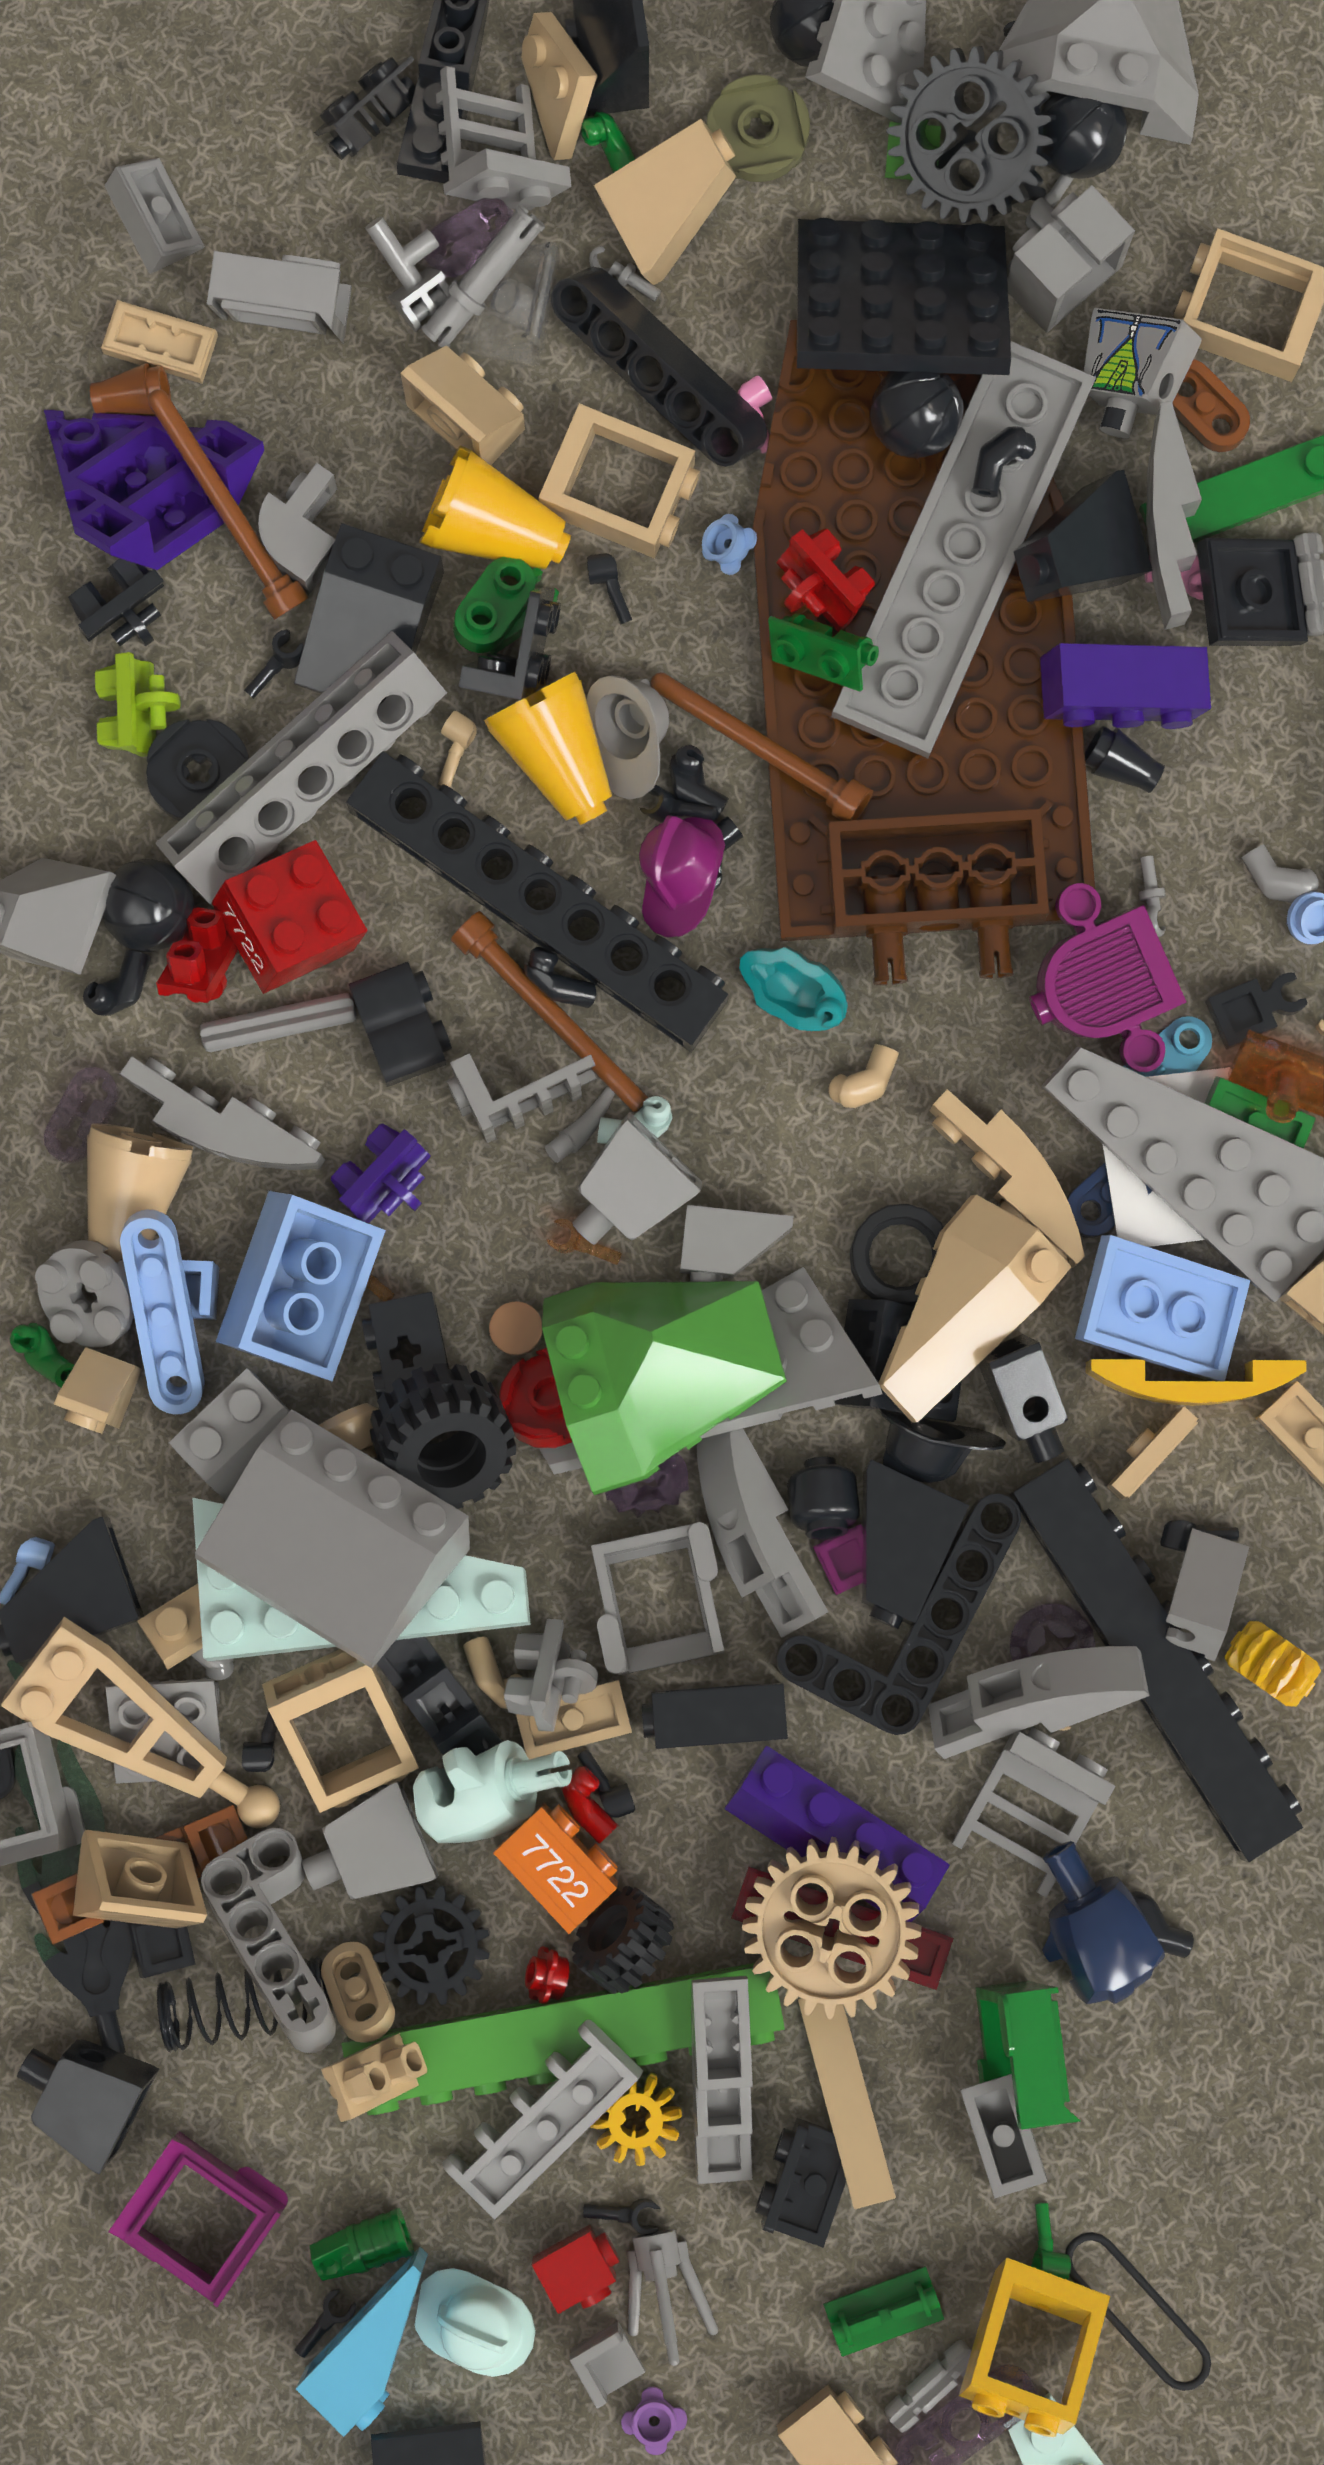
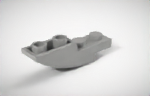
M131 1056L120 1073L127 1082L162 1104V1107L152 1120L159 1128L183 1142L210 1154L239 1163L287 1170L320 1169L325 1162L323 1155L316 1151L321 1142L295 1125L289 1133L272 1122L277 1114L252 1097H249L244 1104L232 1096L220 1114L216 1111L220 1105L219 1101L196 1086H193L191 1091L187 1093L172 1083L176 1074L151 1057H149L144 1065Z
M744 1429L702 1438V1441L697 1443V1461L704 1503L716 1543L741 1597L743 1598L756 1591L781 1638L828 1613L826 1606L776 1519L777 1516L789 1509Z
M1106 1646L1065 1650L1015 1660L967 1676L968 1690L928 1705L934 1749L943 1759L1039 1723H1042L1052 1733L1149 1696L1141 1651L1137 1646Z

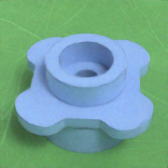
M725 514L720 519L712 522L705 530L702 538L703 556L709 561L714 560L718 562L723 573L733 575L739 571L741 561L747 556L749 550L756 545L757 534L753 529H744L739 525L738 518L735 515Z

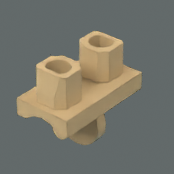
M400 2033L349 2055L321 2069L324 2079L330 2084L331 2096L337 2099V2114L340 2122H344L419 2086L417 2078L427 2073V2066L419 2045L416 2042L404 2045Z

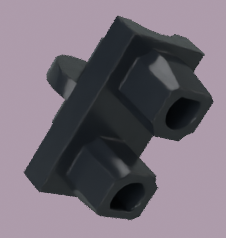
M119 558L107 568V571L123 590L122 593L107 603L91 581H89L68 597L77 618L81 622L78 624L79 630L88 642L123 617L126 623L111 633L116 643L121 646L136 635L144 646H147L154 639L146 627L158 619L161 614L153 603L138 614H135L133 609L163 588L164 580L155 569L149 572L145 566Z

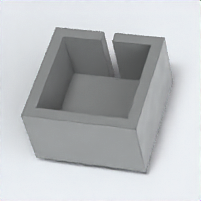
M1093 185L1079 197L1074 192L1066 196L1051 213V216L1055 219L1053 223H1048L1040 231L1035 226L1018 239L1012 248L1015 253L1007 267L1010 270L1007 278L1008 293L1046 333L1123 266L1135 232L1129 223Z

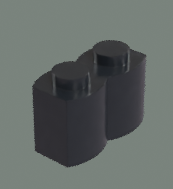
M405 962L348 984L387 1087L446 1065L443 1053L452 1050V1046L442 1020L432 1023L424 1003L432 1001L433 996L423 971L413 974L409 963Z

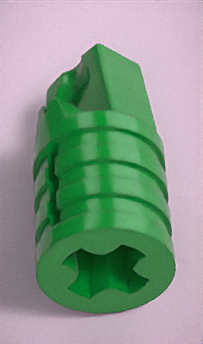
M400 2208L392 2209L386 2214H378L371 2219L361 2220L357 2224L347 2225L346 2228L309 2246L313 2267L322 2281L355 2273L363 2274L372 2268H379L386 2263H393L399 2261L400 2258H408L414 2255L413 2242Z

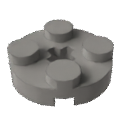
M88 1240L71 1242L53 1253L36 1270L35 1280L38 1284L41 1306L50 1321L52 1334L63 1343L74 1341L87 1347H104L117 1341L131 1328L134 1314L123 1259L116 1263L111 1256L103 1253L108 1248L98 1242ZM82 1284L85 1285L88 1292H95L97 1296L96 1301L91 1303L85 1298L81 1290Z

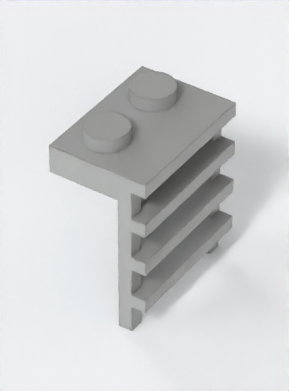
M446 66L440 70L442 90L436 93V103L443 105L444 121L439 123L438 127L439 134L446 135L447 151L441 154V163L448 165L449 181L443 184L445 195L512 209L522 205L526 209L532 210L535 207L548 205L551 202V198L571 187L570 167L536 160L530 86L520 84L515 87L516 102L458 89L456 88L455 68ZM458 109L514 122L518 121L519 132L460 119ZM461 139L521 151V156L487 148L480 152L461 149Z
M469 1053L450 1062L455 1077L447 1080V1084L461 1115L464 1117L472 1113L486 1142L489 1143L496 1139L494 1128L512 1121L515 1129H518L525 1125L523 1114L540 1107L545 1116L554 1111L552 1100L567 1093L572 1102L582 1098L581 1086L597 1078L593 1070L590 1069L595 1066V1062L592 1056L589 1055L493 1101Z
M1031 1727L1028 1735L1019 1731L1010 1734L1007 1743L996 1759L991 1772L979 1790L974 1803L963 1819L951 1844L962 1849L971 1831H974L1046 1872L1036 1892L1047 1898L1056 1881L1048 1864L1040 1856L978 1822L977 1820L987 1802L1061 1844L1072 1841L1076 1845L1098 1803L1106 1805L1115 1785L1103 1779L1108 1769L1081 1754L1078 1755L1074 1763L1056 1752L1060 1745L1059 1741ZM1005 1774L1077 1815L1068 1834L1063 1833L993 1793L1001 1776Z

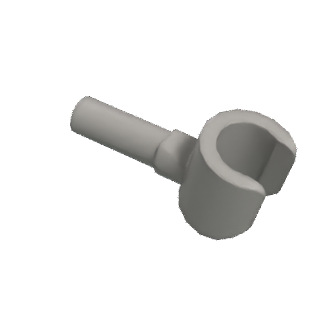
M1060 175L1050 192L1044 198L1041 197L1033 203L1030 214L1025 221L1029 229L1035 226L1040 231L1048 223L1051 224L1055 221L1051 216L1054 210L1053 207L1057 205L1074 178Z

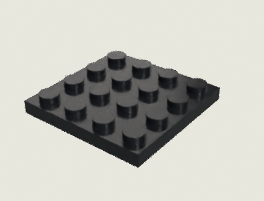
M818 218L815 220L798 219L797 368L896 372L918 371L984 375L1010 374L1011 340L1005 226H990L984 223H974L971 225L938 224L931 221L901 223L885 222L877 219L869 221H842L830 218Z

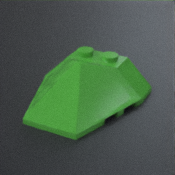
M758 1281L594 1282L544 1298L542 1330L566 1426L594 1495L647 1479L660 1470L658 1465L684 1447H687L689 1450L702 1441L700 1436L726 1418L732 1420L787 1382L761 1285Z

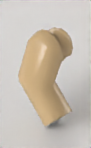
M875 1044L865 1070L851 1074L848 1077L839 1074L831 1080L829 1084L830 1098L834 1102L841 1103L846 1108H857L878 1100L886 1090L899 1052L892 1048Z
M478 1637L466 1642L463 1645V1649L475 1684L499 1708L507 1709L504 1700L507 1679L510 1677H522V1675L513 1674L503 1679L487 1637Z

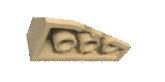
M971 1195L939 1232L933 1247L937 1252L927 1277L920 1279L915 1292L919 1297L909 1322L906 1326L901 1327L879 1380L880 1388L912 1423L922 1419L1036 1310L1071 1268V1265L1038 1228L978 1195Z

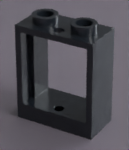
M781 1682L651 1692L652 1703L642 1704L644 1738L655 1737L656 1749L788 1739L784 1684Z

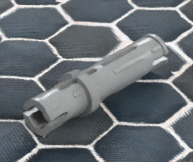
M518 205L515 213L460 282L454 280L447 288L450 293L428 322L424 323L421 327L422 331L433 342L437 339L439 340L438 345L441 348L446 345L450 347L451 342L474 314L477 316L481 315L486 308L483 302L540 231L544 230L545 225L533 213L528 215V209L522 205Z

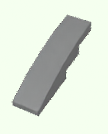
M1172 401L1161 403L1155 418L1147 470L1146 527L1150 562L1153 569L1151 572L1165 630L1185 625L1192 611L1180 572L1190 570L1197 556L1186 517L1195 515L1202 500Z
M747 1976L691 1980L692 2082L696 2179L698 2184L753 2180L750 2134H753L751 2087H753L748 1978Z

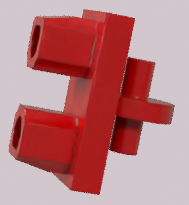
M827 528L808 535L802 529L791 537L789 547L776 562L785 572L781 579L792 590L784 601V605L791 613L805 605L816 618L823 614L839 632L851 623L864 603L865 598L874 587L875 581L863 567L854 566L845 574L836 567L833 561L837 559L842 549L840 542Z
M197 907L193 908L187 918L188 930L182 940L174 942L167 952L168 964L156 985L159 995L185 994L194 1003H208L209 1000L218 999L227 986L225 973L238 949L225 928L223 913L218 910Z

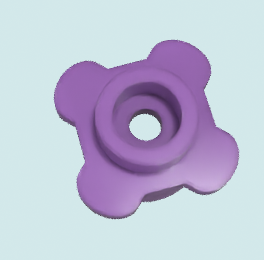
M648 2387L643 2390L641 2394L642 2400L636 2408L623 2414L621 2425L626 2434H634L638 2441L645 2445V2449L649 2454L660 2455L666 2451L667 2443L673 2438L675 2431H681L685 2428L687 2415L681 2407H673L663 2398V2392L660 2388ZM657 2416L660 2420L659 2424L652 2426L649 2423L650 2417Z

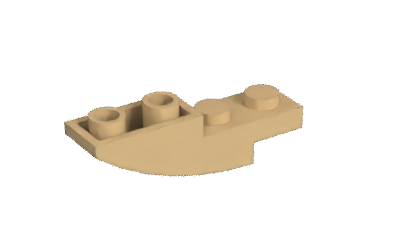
M947 1089L929 1110L936 1117L932 1122L933 1127L952 1144L955 1145L961 1139L976 1153L971 1158L972 1162L992 1180H995L999 1175L1003 1177L1007 1183L993 1197L1001 1204L999 1207L1038 1228L1071 1265V1268H1074L1085 1257L1079 1229L1070 1204L1042 1154L1002 1109L988 1124H985Z

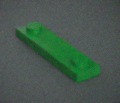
M1324 435L1197 483L1202 500L1195 515L1186 517L1193 543L1323 494ZM1147 502L1141 504L1139 508L1145 525Z

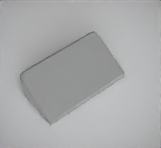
M160 158L115 167L105 183V188L149 274L205 247Z

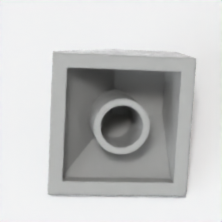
M41 858L1 879L0 953L19 961L80 975L106 908L109 888L117 875L109 871Z

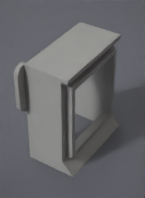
M214 251L207 305L221 320L226 321L229 315L236 322L326 335L327 328H330L343 344L352 286L339 283L341 264L337 262L293 255H283L282 261Z
M697 1522L591 1546L605 1615L598 1619L597 1629L605 1666L609 1672L620 1676L724 1653L709 1582L717 1576L718 1567L710 1530L706 1524ZM688 1548L705 1632L627 1648L609 1565Z
M31 1722L0 1729V1750L20 1744L41 1830L0 1840V1866L79 1845L85 1831L76 1791L69 1786L62 1787L50 1736L33 1727Z

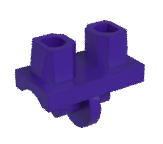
M379 1124L367 1137L365 1144L377 1156V1159L364 1172L350 1160L343 1163L331 1176L332 1183L342 1195L339 1200L360 1221L368 1224L381 1210L390 1216L402 1202L413 1211L419 1208L422 1203L412 1192L425 1179L418 1170L431 1157L405 1129L399 1133L385 1124Z

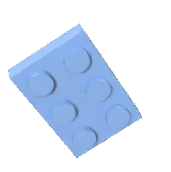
M1101 1235L1075 1339L1207 1381H1225L1250 1280L1113 1235Z

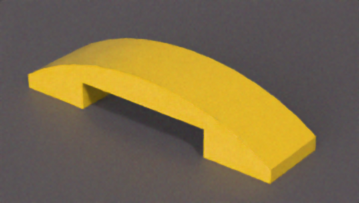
M1091 1359L1086 1362V1374L1114 1390L1152 1402L1190 1406L1214 1405L1250 1398L1288 1383L1306 1372V1360H1252L1245 1363V1382L1145 1381V1360Z

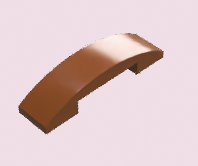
M234 1805L154 1837V1839L188 1843L197 1879L202 1877V1872L206 1865L213 1859L248 1840ZM78 1872L31 1893L52 1945L104 1922L103 1919L73 1916Z

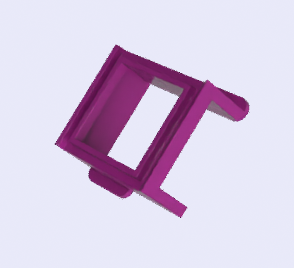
M179 2131L171 2139L108 2233L117 2236L146 2258L165 2268L213 2302L215 2307H218L280 2217L288 2203V2196L282 2189L250 2167H242L235 2171ZM184 2165L190 2167L257 2215L214 2278L142 2227Z

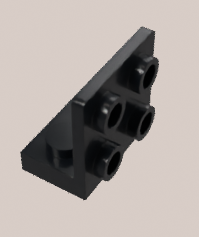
M543 587L530 592L518 658L496 653H487V656H479L477 661L462 666L459 687L522 700L535 693L539 685H546L551 665V655L544 654L546 637L549 633L555 634L561 610V603L553 601L555 589Z
M848 1299L844 1330L879 1383L902 1326L908 1324L915 1306L889 1300ZM962 1380L923 1418L954 1422L957 1418ZM882 1389L883 1394L865 1399L862 1394L835 1400V1405L852 1408L882 1409L904 1414Z

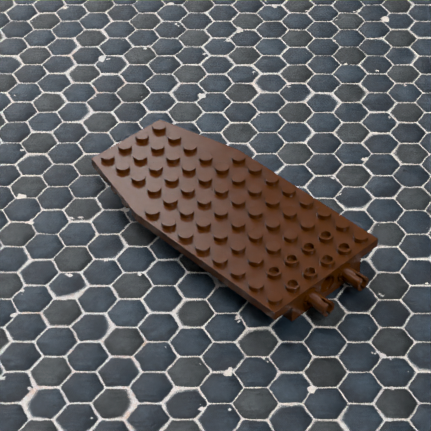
M791 320L752 528L757 534V542L753 552L766 736L835 780L839 781L841 778H844L850 782L852 779H856L872 789L873 794L868 806L858 820L841 821L832 815V808L826 805V798L768 763L780 942L866 936L872 939L873 984L887 985V981H889L888 963H890L892 985L908 982L903 936L909 933L972 930L973 932H978L979 977L983 979L993 978V974H995L994 957H996L997 978L1012 976L1014 974L1011 965L1009 930L1020 926L1065 924L1058 917L1055 908L1056 899L1061 890L1076 883H1084L1095 889L1083 727H1066L1063 725V719H1044L1040 657L1059 643L1076 644L1072 595L1028 603L1015 561L929 758L831 717L844 686L772 661L768 624L770 616L783 619L786 615L792 617L794 614L799 613L807 619L831 626V637L838 633L823 614L816 618L805 605L791 613L784 605V601L792 590L781 579L785 572L776 562L789 547L791 537L802 529L808 535L827 528L840 542L842 549L837 559L833 561L836 567L843 574L854 566L863 567L874 579L875 585L865 598L864 603L851 623L842 629V631L860 637L866 636L952 444L951 442L943 451L937 454L917 459L899 456L886 448L873 430L870 411L872 397L878 385L891 371L797 368V320ZM946 373L960 391L964 406V417L982 374ZM1053 477L1025 540L1064 505L1060 489H1057Z

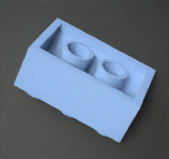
M268 1191L216 1342L333 1382L386 1230L291 1194Z

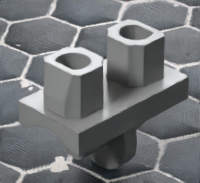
M547 1619L544 1633L517 1634L514 1648L516 1667L523 1670H536L534 1678L510 1677L507 1679L504 1693L508 1713L534 1716L538 1731L554 1732L561 1696L562 1700L566 1703H576L578 1695L592 1692L596 1688L598 1680L597 1670L586 1662L587 1654L578 1649L571 1652L570 1645L562 1639L564 1623L563 1620Z

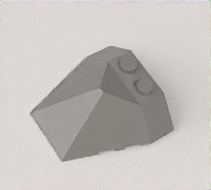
M1027 0L999 50L1003 51L1002 67L1004 68L1014 60L1020 59L1022 61L1021 70L1018 75L1021 80L1034 74L1038 76L1035 85L1030 90L1034 96L1051 91L1142 110L1140 135L1188 145L1191 144L1199 93L1179 0ZM1001 101L997 104L1000 106L1007 107L1004 101Z

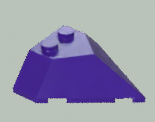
M44 410L74 533L111 556L158 570L224 524L157 417L93 413L92 420L86 418L65 420L64 411ZM207 420L203 428L188 427L239 506L264 452L263 441L228 421Z

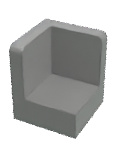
M619 2321L571 2348L570 2362L597 2409L607 2403L608 2394L645 2373V2368Z

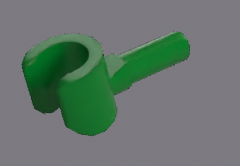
M1048 2203L1035 2204L1039 2241H1037L1038 2249L1034 2253L1031 2267L1068 2280L1071 2270L1070 2256L1053 2251Z

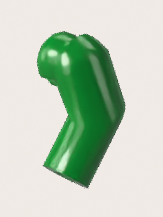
M596 112L594 117H587L583 120L581 135L584 142L589 146L601 144L613 173L635 160L628 141L610 114Z
M33 1322L28 1325L20 1324L13 1329L10 1336L12 1348L17 1353H24L25 1360L33 1370L62 1388L75 1365L60 1355L47 1329Z

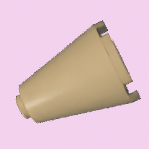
M99 1123L91 1124L90 1132L87 1135L88 1241L98 1242L107 1247L108 1249L103 1253L111 1256L116 1263L123 1259L120 1237L127 1219L138 1211L148 1209L156 1210L166 1215L192 1161L193 1146L165 1135L153 1133L152 1137L135 1133L134 1128ZM152 1229L141 1231L142 1236L148 1240H154L157 1233Z

